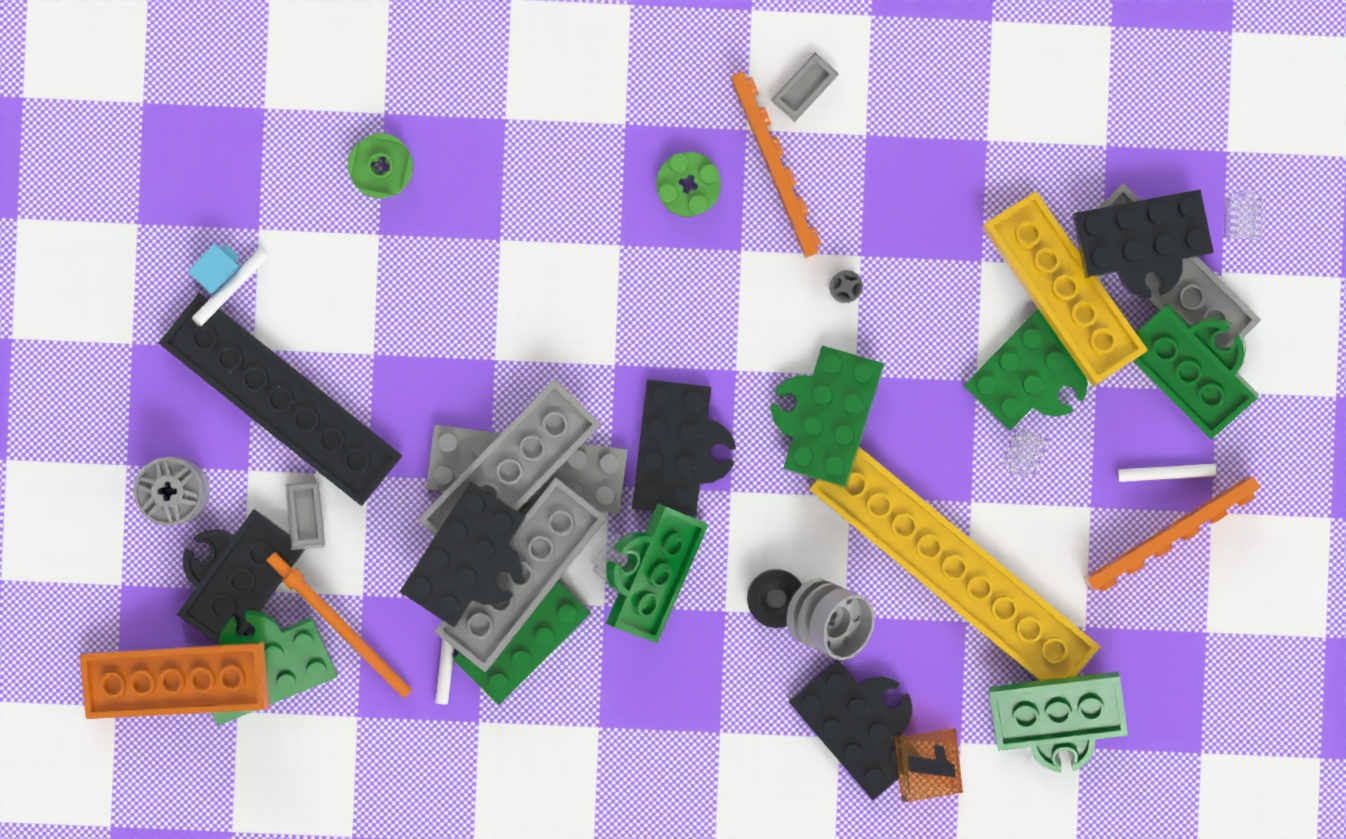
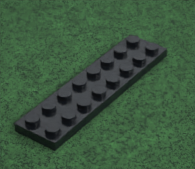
M198 293L158 344L360 506H363L403 455L220 308L202 326L196 324L192 317L209 300L201 293Z

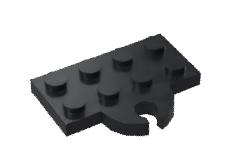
M1201 189L1072 214L1085 278L1117 272L1122 285L1130 293L1141 298L1149 299L1152 297V291L1145 283V277L1148 273H1155L1159 276L1161 285L1158 291L1160 296L1170 292L1178 284L1183 272L1184 259L1214 253Z
M647 379L632 502L633 509L654 511L657 503L683 514L696 516L700 484L713 483L723 478L733 467L735 461L728 459L723 463H717L713 461L710 455L712 447L716 444H724L729 449H736L735 441L730 432L720 423L708 419L711 387Z
M470 481L399 592L454 628L472 601L483 605H497L509 600L514 594L510 590H500L496 586L495 578L500 572H508L515 583L522 584L523 564L518 553L509 544L526 519V516Z
M256 509L252 510L236 534L218 529H211L197 534L193 539L197 543L208 544L211 548V556L207 561H199L195 557L193 550L185 548L183 569L187 579L196 589L177 615L218 645L221 630L232 616L237 620L236 631L240 635H244L251 625L246 621L245 611L261 612L284 579L266 559L275 551L293 568L306 549L291 550L290 534Z
M837 659L788 700V702L873 801L910 770L908 756L921 757L902 735V732L909 725L912 716L911 698L907 692L902 695L901 701L897 706H886L883 703V695L888 690L897 689L900 685L898 681L884 676L869 677L858 683Z

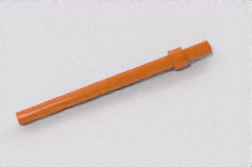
M275 551L266 559L284 578L282 582L290 590L295 589L402 698H405L412 691V688L303 580L305 576L296 567L292 569Z

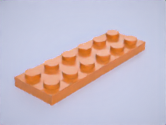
M264 642L80 654L86 719L252 711L270 708Z

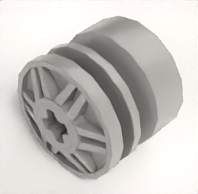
M175 456L155 459L145 465L136 477L133 492L135 504L143 516L153 523L170 526L187 523L199 516L208 503L210 487L208 478L199 465L190 459ZM169 482H171V488L177 489V494L172 495L170 500H168V495L162 492L163 488L169 486Z
M817 578L803 584L793 595L788 607L786 622L789 633L796 641L817 649V651L832 658L846 660L860 653L868 643L873 632L875 615L873 606L866 597L825 579Z

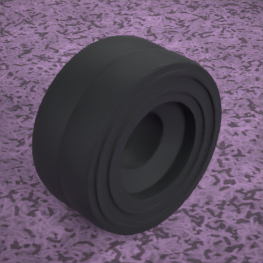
M770 569L760 573L751 582L747 592V604L751 614L759 623L766 627H787L786 620L789 604L793 595L802 586V583L793 574L781 569ZM779 589L785 593L786 601L783 606L773 608L767 603V595L771 590Z

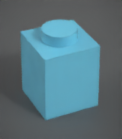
M214 243L188 273L214 295L241 267L236 262L240 256L227 244L221 248Z

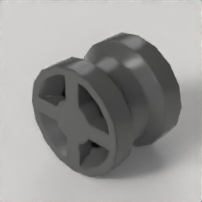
M850 270L838 272L833 276L829 284L831 296L840 303L853 302L860 296L863 289L860 276Z

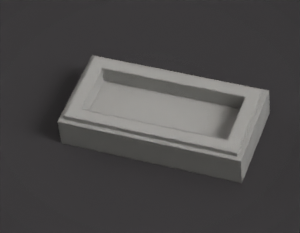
M815 52L771 101L795 123L836 79L839 73Z
M319 482L286 484L285 491L291 550L324 547L325 539Z

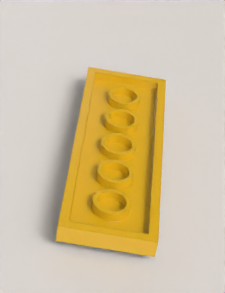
M1037 191L982 226L986 235L1093 387L1148 351L1096 276L1085 278L1079 251Z

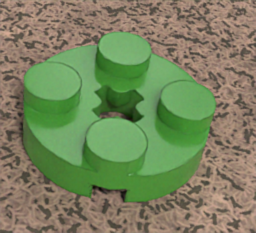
M375 133L364 138L353 147L348 158V172L353 184L363 194L371 198L387 199L399 195L408 186L413 175L414 163L409 149L398 138L389 134ZM380 157L386 158V164L390 165L389 171H384L382 175H376L377 170L372 168V163L378 162Z
M684 152L674 154L664 162L657 175L656 188L659 199L668 211L681 217H694L703 214L713 207L720 194L721 181L719 171L710 159L696 152ZM688 175L693 176L694 183L698 185V188L696 190L691 189L689 194L684 193L683 186L679 184V181L687 179Z

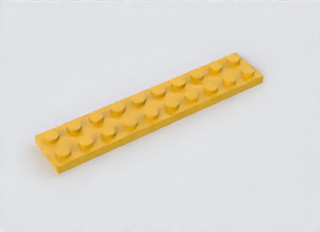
M860 447L847 488L815 480L809 488L813 494L1039 681L1077 676L1101 647Z

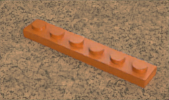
M744 71L731 76L730 80L806 259L819 252L817 246L821 245V240L814 226L808 227L804 216L808 215L809 212L802 196L796 198L792 186L796 185V181L790 167L784 168L779 157L784 155L777 136L771 138L767 126L771 125L768 113L765 107L759 108L754 96L759 95L755 82L752 76L746 78Z
M1247 476L1083 579L1088 587L1094 591L1099 588L1103 592L1118 583L1116 577L1126 571L1128 575L1137 572L1145 566L1143 560L1153 554L1156 558L1166 554L1173 549L1171 543L1182 537L1185 541L1200 532L1198 526L1209 520L1213 524L1228 515L1227 508L1236 503L1240 507L1256 497L1253 492L1261 487L1254 477Z

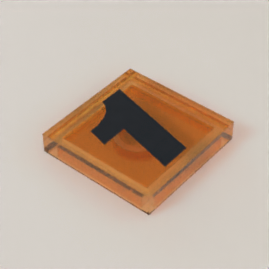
M956 728L895 736L902 802L963 793Z

